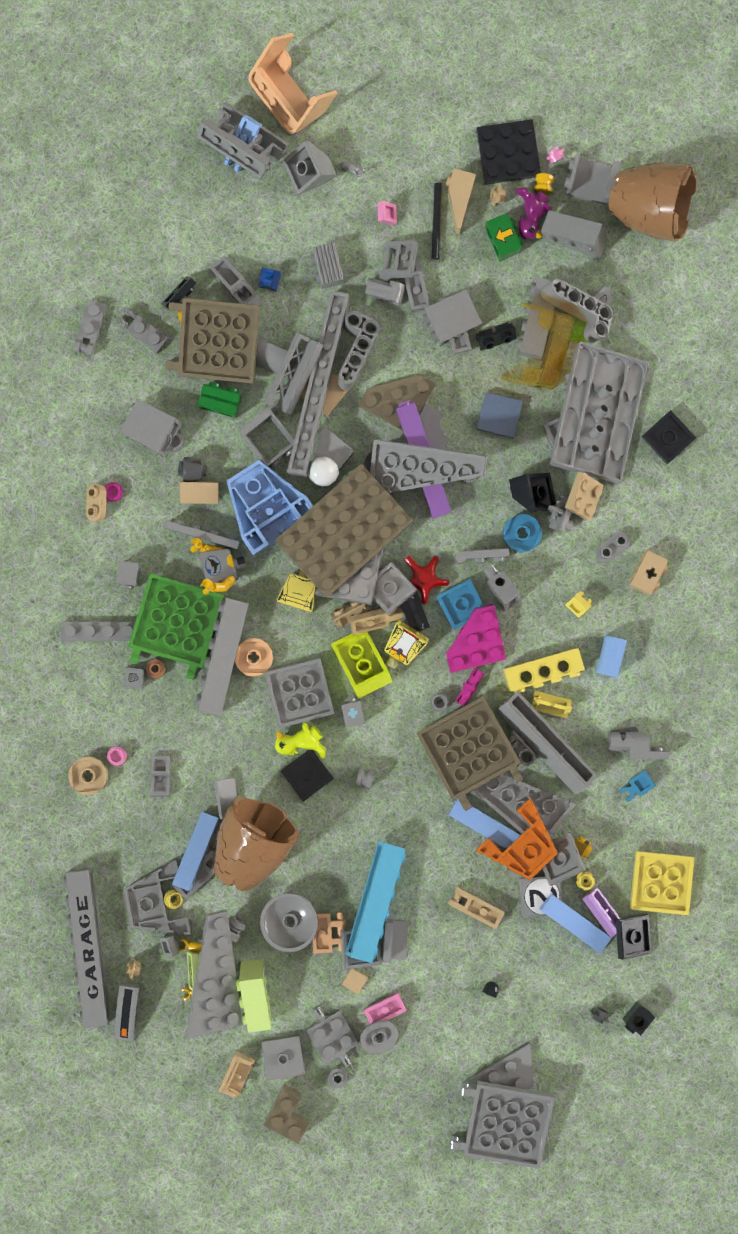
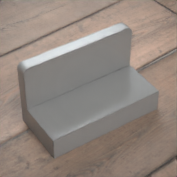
M390 919L385 921L383 962H391V959H406L408 921Z

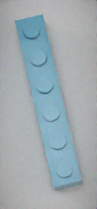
M378 841L345 953L351 958L373 963V959L378 954L377 945L384 933V921L389 916L388 907L394 898L395 883L400 878V866L403 864L406 856L404 848Z

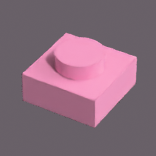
M385 201L378 202V222L388 225L397 224L396 205Z

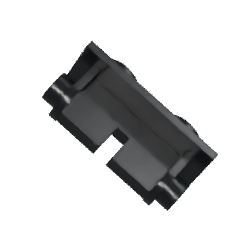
M506 322L495 326L496 333H493L492 328L479 331V334H476V339L479 342L480 351L492 349L494 346L510 343L512 340H515L516 328L512 323Z
M416 591L401 606L409 626L419 632L429 628L430 625Z

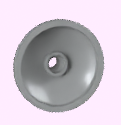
M283 893L275 896L265 905L261 913L260 927L264 938L272 947L283 952H296L308 946L314 939L318 929V916L314 906L305 897L295 893ZM293 917L295 922L290 923L288 918Z

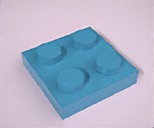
M471 579L436 596L452 630L466 624L474 608L484 606Z

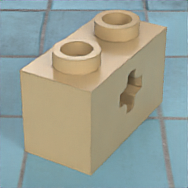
M649 550L644 551L628 586L647 596L652 593L655 594L660 586V583H658L660 577L664 576L669 566H667L669 560ZM652 570L651 574L653 576L647 578L648 574L646 573V571Z

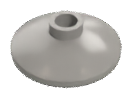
M385 1020L369 1024L363 1030L360 1037L362 1048L370 1054H382L389 1051L397 1042V1028L393 1023Z

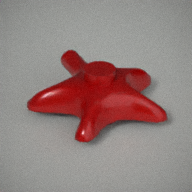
M410 555L404 559L413 572V576L409 581L416 589L420 590L422 604L428 603L429 594L433 588L449 585V580L438 578L435 574L439 561L438 556H433L430 562L423 567L416 564Z

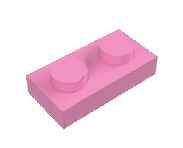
M396 992L364 1008L363 1011L371 1024L380 1020L387 1021L406 1012L407 1009L399 992Z

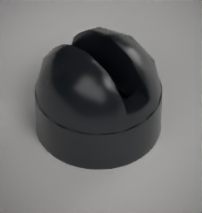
M490 981L485 984L482 992L497 998L499 987L495 982Z

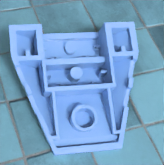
M260 460L227 480L241 537L252 555H256L276 545L275 539L313 507L307 496L300 493Z

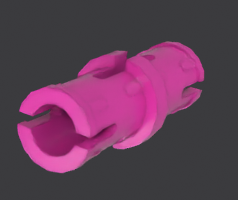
M474 668L468 680L463 683V688L455 701L466 706L473 692L476 693V687L485 674Z

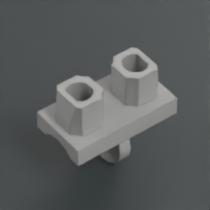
M560 495L555 506L548 507V510L552 512L549 528L559 531H571L573 522L569 518L571 514L575 515V513L565 508L568 497Z

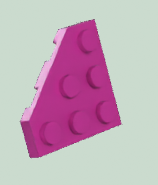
M494 604L474 608L470 618L457 634L451 647L446 651L450 673L506 660Z

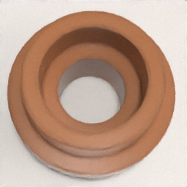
M153 659L148 662L146 672L151 678H160L165 673V665L161 660ZM154 665H157L159 667V670L156 673L152 670V667Z

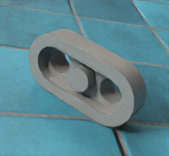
M625 532L613 534L597 547L595 552L596 558L603 563L612 561L629 547L631 542L629 535ZM619 538L624 539L623 544L618 543ZM604 549L609 551L608 556L603 555Z

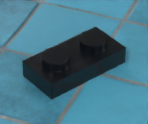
M186 276L161 305L169 310V302L182 303L180 300L185 295L188 296L193 292V286L196 282L191 277Z

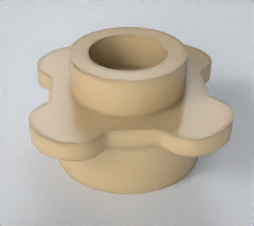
M498 184L491 191L490 199L492 200V206H496L497 203L503 204L505 200L506 190L501 188V184Z
M135 958L128 962L126 973L130 979L139 976L141 962L136 961Z

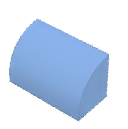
M604 636L595 673L618 678L627 640Z

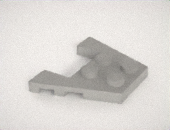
M177 859L123 889L130 928L183 933L184 935L192 934L189 916L169 920L164 903L161 881L175 878L179 868Z

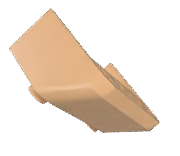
M293 33L271 38L249 73L250 85L288 134L301 131L320 117L338 94L335 90L313 96L308 100L288 74L292 61L285 49L294 37Z

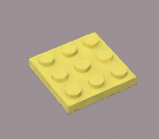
M635 850L630 909L689 915L694 857Z

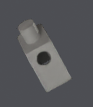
M492 565L484 571L489 579L487 586L504 611L521 601V593L503 570L498 573ZM503 583V586H497V584Z

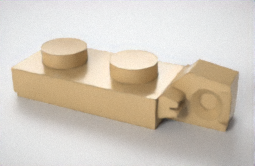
M400 606L389 616L383 609L349 616L352 634L357 635L389 627L393 621L403 619V612Z

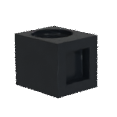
M638 1001L635 1002L623 1017V1021L626 1023L624 1027L632 1034L636 1032L640 1036L655 1019L654 1015ZM636 1016H642L639 1023H633V1019Z

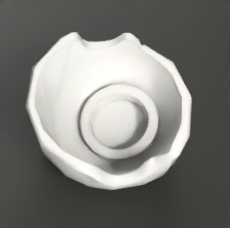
M323 456L316 457L310 462L308 473L310 479L315 484L330 486L337 480L339 469L332 459Z

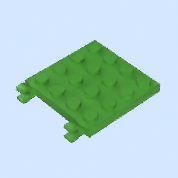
M150 573L128 647L133 648L130 662L138 664L141 651L189 664L186 678L194 680L197 667L203 669L209 642L214 632V622L218 619L219 615L218 606L220 600L223 601L224 595L216 592H210L206 595L203 593V588Z

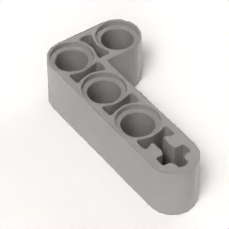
M554 279L542 287L541 295L545 301L586 322L584 328V338L586 341L595 343L608 335L613 317V311L609 305L561 279Z
M357 311L348 312L344 323L346 332L356 337L338 376V386L344 391L351 390L354 387L378 338L380 329L378 321ZM354 320L358 324L352 325L349 321ZM371 328L375 332L369 333L366 329ZM363 344L367 348L361 349L358 347V345ZM355 360L359 362V365L355 366L352 365L350 362ZM348 372H349V373H350V379H348L347 381H345V379L347 378Z

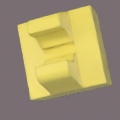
M582 591L575 594L565 604L578 618L592 606V600L589 598L586 601L582 597L584 594Z

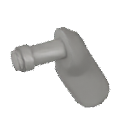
M343 161L341 163L342 169L351 171L357 177L366 171L365 168L360 170L349 162Z

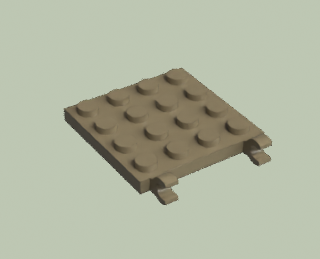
M183 298L182 303L169 302L170 311L182 312L179 361H166L165 369L178 370V376L254 384L260 305Z
M484 696L417 732L453 801L459 799L465 811L472 808L466 797L468 793L508 771L511 772L516 783L523 780L517 766L521 765V762Z

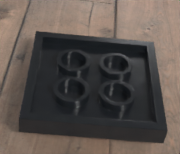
M533 119L476 128L484 185L536 178V174L541 173Z

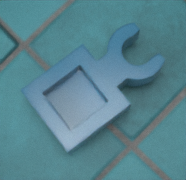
M644 769L629 779L631 786L622 787L620 793L624 791L630 792V796L626 798L628 802L633 799L635 793H638L641 797L654 788L656 784Z

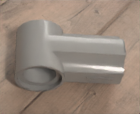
M369 277L365 295L380 298L386 303L399 306L401 305L406 286L395 281L388 283Z

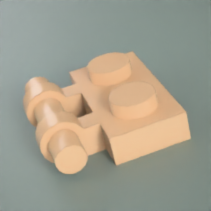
M343 911L336 912V920H331V912L317 913L318 929L313 939V954L333 953V945L337 944L338 950L342 952L340 930L345 929V926H347ZM332 927H337L338 937H332Z

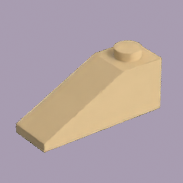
M454 168L452 175L448 174L446 186H449L448 196L455 232L460 235L476 174Z

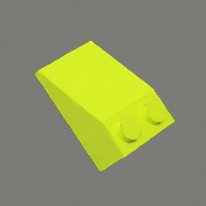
M368 632L357 635L351 633L331 643L358 699L392 682L390 673Z

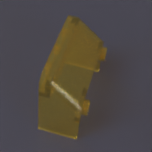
M520 302L522 307L539 311L538 324L543 329L551 331L540 369L535 367L525 369L521 379L501 374L500 378L530 387L552 390L559 383L574 329V319L569 314Z

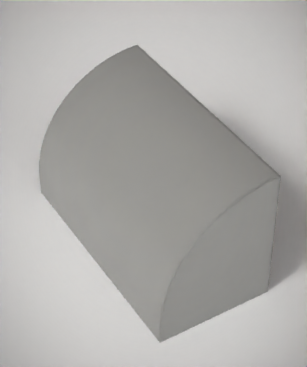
M258 338L256 365L277 374L288 351Z

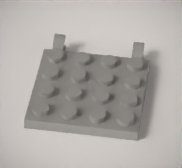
M477 1081L476 1086L469 1082H462L461 1095L472 1096L474 1099L466 1139L458 1135H452L451 1149L463 1150V1156L540 1169L555 1099L554 1094Z

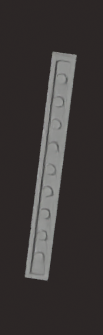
M335 291L330 293L319 338V343L324 346L310 375L287 469L288 474L303 477L308 475L348 310L350 294Z

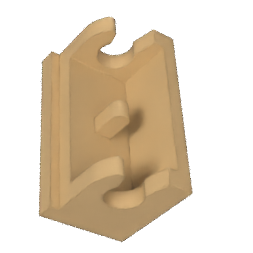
M220 481L180 482V503L219 504Z
M236 1050L218 1091L233 1098H236L237 1095L239 1096L255 1059Z

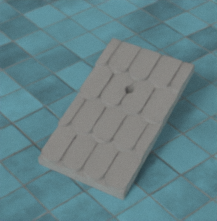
M580 341L577 344L571 373L568 378L563 409L560 414L557 435L554 440L550 461L551 466L577 473L583 472L590 477L615 484L622 482L649 362Z

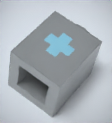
M356 698L344 700L345 704H341L345 727L365 724L361 702L356 701Z

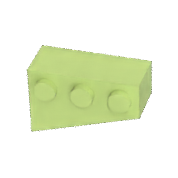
M264 958L241 961L239 979H236L237 991H241V996H239L240 1008H244L245 1012L242 1013L243 1025H247L248 1033L271 1030L272 1017L269 995H267L266 989L267 980L263 972Z

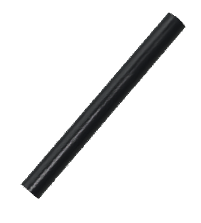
M434 183L431 259L433 260L439 259L442 183Z

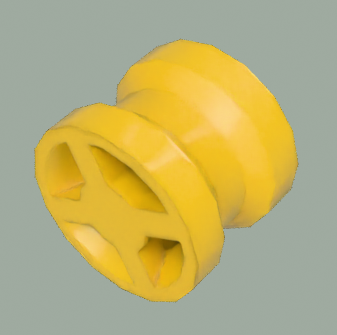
M546 173L536 174L535 180L537 183L533 191L535 193L539 191L544 195L552 194L553 188L551 185L554 183L555 177Z

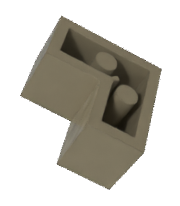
M283 1084L265 1118L264 1126L299 1144L308 1127L309 1119L294 1112L301 1093Z

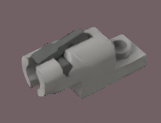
M636 727L615 729L608 732V749L624 753L627 751V758L669 759V751L663 750V747H651L650 750L649 735L639 732Z

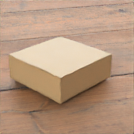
M350 969L342 985L359 994L368 976L357 969Z

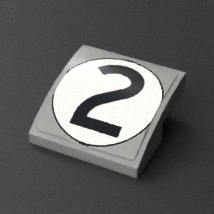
M534 876L531 880L525 877L519 878L522 917L547 916L539 908L550 893L562 901L561 882L550 886L546 876Z

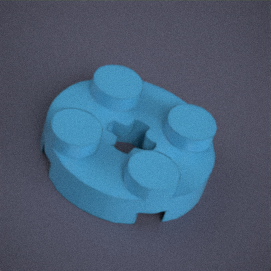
M519 514L507 521L503 529L504 542L513 551L520 553L529 552L539 544L542 537L538 521L528 514ZM522 528L526 529L525 533L527 534V537L524 536L521 539L519 538V534L517 533V531H521Z

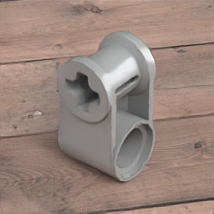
M513 730L512 735L508 738L510 744L513 743L511 746L522 765H532L536 758L535 751ZM530 752L532 759L524 761L521 757L522 753Z

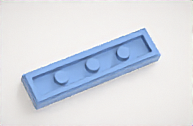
M459 799L456 800L448 814L483 836L490 837L493 842L505 849L520 836L517 832L473 806L465 811Z
M201 812L172 885L189 892L192 891L221 819Z
M551 893L539 908L600 954L612 939Z

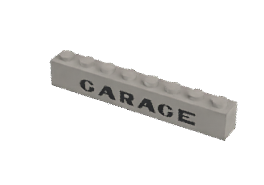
M93 869L69 870L66 872L63 880L64 886L68 890L66 905L70 907L68 923L69 926H72L73 932L70 940L71 945H74L75 948L73 963L77 965L75 981L76 984H79L80 990L77 993L78 1003H81L82 1007L80 1022L84 1024V1029L107 1026L111 1019Z

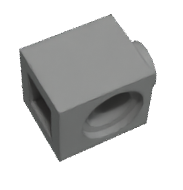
M119 561L117 584L122 585V589L133 590L134 586L139 587L141 564Z

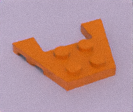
M529 798L517 812L531 826L504 851L490 837L476 851L531 880L558 854V851L532 799Z

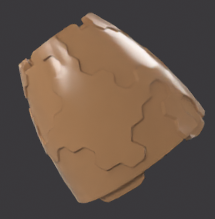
M650 163L631 167L616 174L614 181L617 182V185L612 186L609 197L610 214L624 223L625 226L655 239L676 242L685 236L688 229L687 217L692 195L697 191V175L694 173L691 164Z
M241 796L232 801L217 834L214 871L217 878L228 886L236 885V888L241 891H248L268 878L282 864L298 840V831L294 824L286 817V813L270 802L264 803L254 799L242 798Z

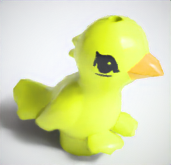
M303 722V729L291 736L277 731L275 749L278 753L294 756V753L298 754L296 749L302 748L315 750L322 759H325L326 747L319 742L323 735L315 725L309 727L306 722Z

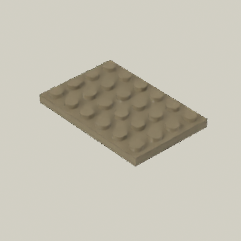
M361 463L275 539V542L317 589L328 598L406 529L413 520Z

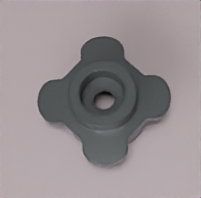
M595 1006L594 1010H590L591 1015H593L592 1019L602 1024L604 1021L609 1023V1012Z

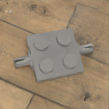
M320 1005L317 1006V1009L315 1007L313 1011L318 1020L315 1024L308 1027L306 1031L325 1065L334 1059L340 1058L345 1068L348 1067V1064L350 1066L352 1062L347 1053L350 1049L359 1045L343 1014L339 1009L332 1014L325 1015Z

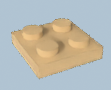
M578 472L565 508L581 518L591 521L604 485L587 474Z

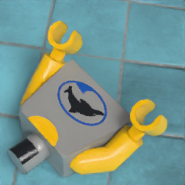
M193 538L190 544H194L190 548L191 552L196 553L200 550L199 556L205 576L200 587H205L203 593L206 595L210 592H226L238 580L236 570L247 567L244 556L233 559L229 549L202 543L199 538Z

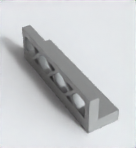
M296 332L264 403L292 415L324 345ZM300 339L306 341L303 349L298 351L297 346ZM296 357L295 367L290 368L289 363L291 359ZM288 375L289 380L287 384L282 386V378ZM280 393L278 404L273 403L274 395Z

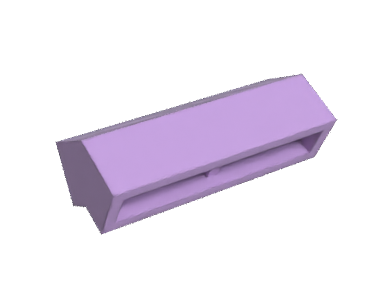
M598 887L589 890L581 898L610 938L616 935V919H620V917Z

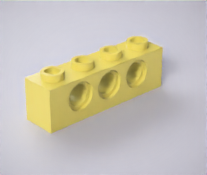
M574 648L505 668L503 672L508 690L514 691V693L516 691L521 693L526 691L525 687L532 686L533 689L544 686L543 682L551 680V683L562 681V677L569 675L570 678L581 675L580 671H584L585 668L579 648ZM560 661H565L567 664V669L563 672L558 669ZM542 666H546L549 670L546 677H542L539 673ZM524 671L530 674L528 682L521 680V674Z

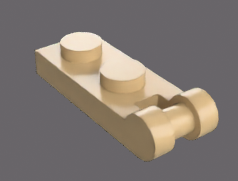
M456 886L453 898H450L448 904L497 929L505 911ZM462 897L467 899L464 905L459 903Z

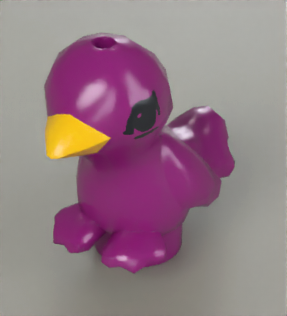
M526 187L516 189L515 193L524 200L526 218L524 219L521 216V220L518 221L521 237L525 240L542 238L538 223L544 212L548 213L549 210H552V207L547 204L549 199L539 191L535 195L530 193Z

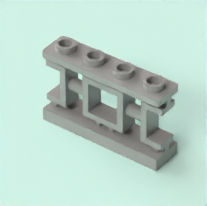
M225 102L222 109L218 110L216 116L219 122L215 123L209 118L204 119L200 124L197 138L261 179L272 163V160L268 157L272 155L278 160L282 159L288 143L263 126H261L257 137L251 143H245L235 136L240 121L245 114Z

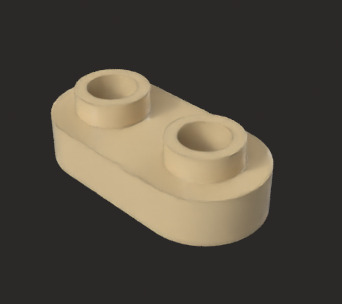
M96 483L88 487L86 498V516L92 522H101L106 516V488Z

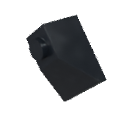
M550 473L525 474L509 479L512 498L531 513L549 511V506H555L556 500Z

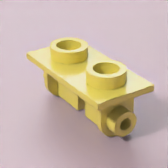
M534 691L531 705L536 711L568 718V714L572 709V700Z

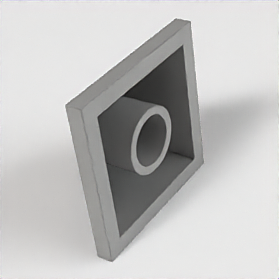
M305 140L283 160L297 195L326 184L336 175L329 157L308 140Z

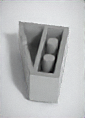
M550 210L541 229L545 241L552 244L557 243L600 260L608 240L603 224Z

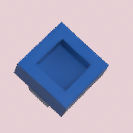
M262 267L258 287L277 291L281 271Z

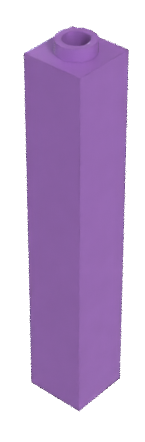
M408 400L399 403V408L395 410L406 443L429 447L415 402L410 404ZM442 484L421 487L432 519L451 513Z

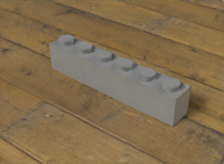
M224 597L223 601L220 600L218 606L220 616L219 620L216 619L214 622L213 630L216 632L214 638H211L208 649H211L209 657L206 656L204 662L206 672L205 676H201L199 686L202 688L200 694L196 695L194 704L197 706L198 711L219 716L222 714L249 605L247 602Z
M518 691L509 696L496 709L574 794L586 789L598 776Z

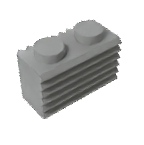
M333 242L313 247L314 254L310 255L313 266L317 265L318 272L315 273L317 284L321 283L322 289L344 284L336 244Z

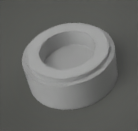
M176 433L168 449L172 452L180 451L185 444L183 436Z

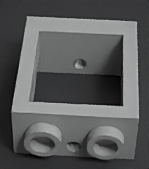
M269 407L239 430L240 435L267 467L274 469L282 463L281 459L286 455L288 457L291 456L294 438ZM271 419L290 444L268 461L249 436Z

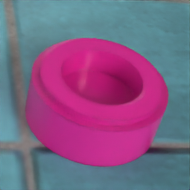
M111 482L105 486L107 500L117 502L122 498L123 489L119 484Z

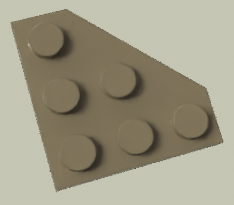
M419 374L371 387L366 390L358 406L402 431L395 410L399 408L398 404L408 400L410 404L415 402L418 413H420L436 383Z

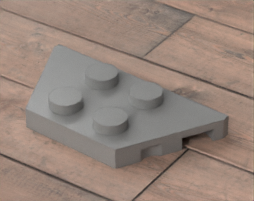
M529 1042L469 1077L465 1082H469L476 1086L477 1081L531 1089L534 1087L531 1046Z

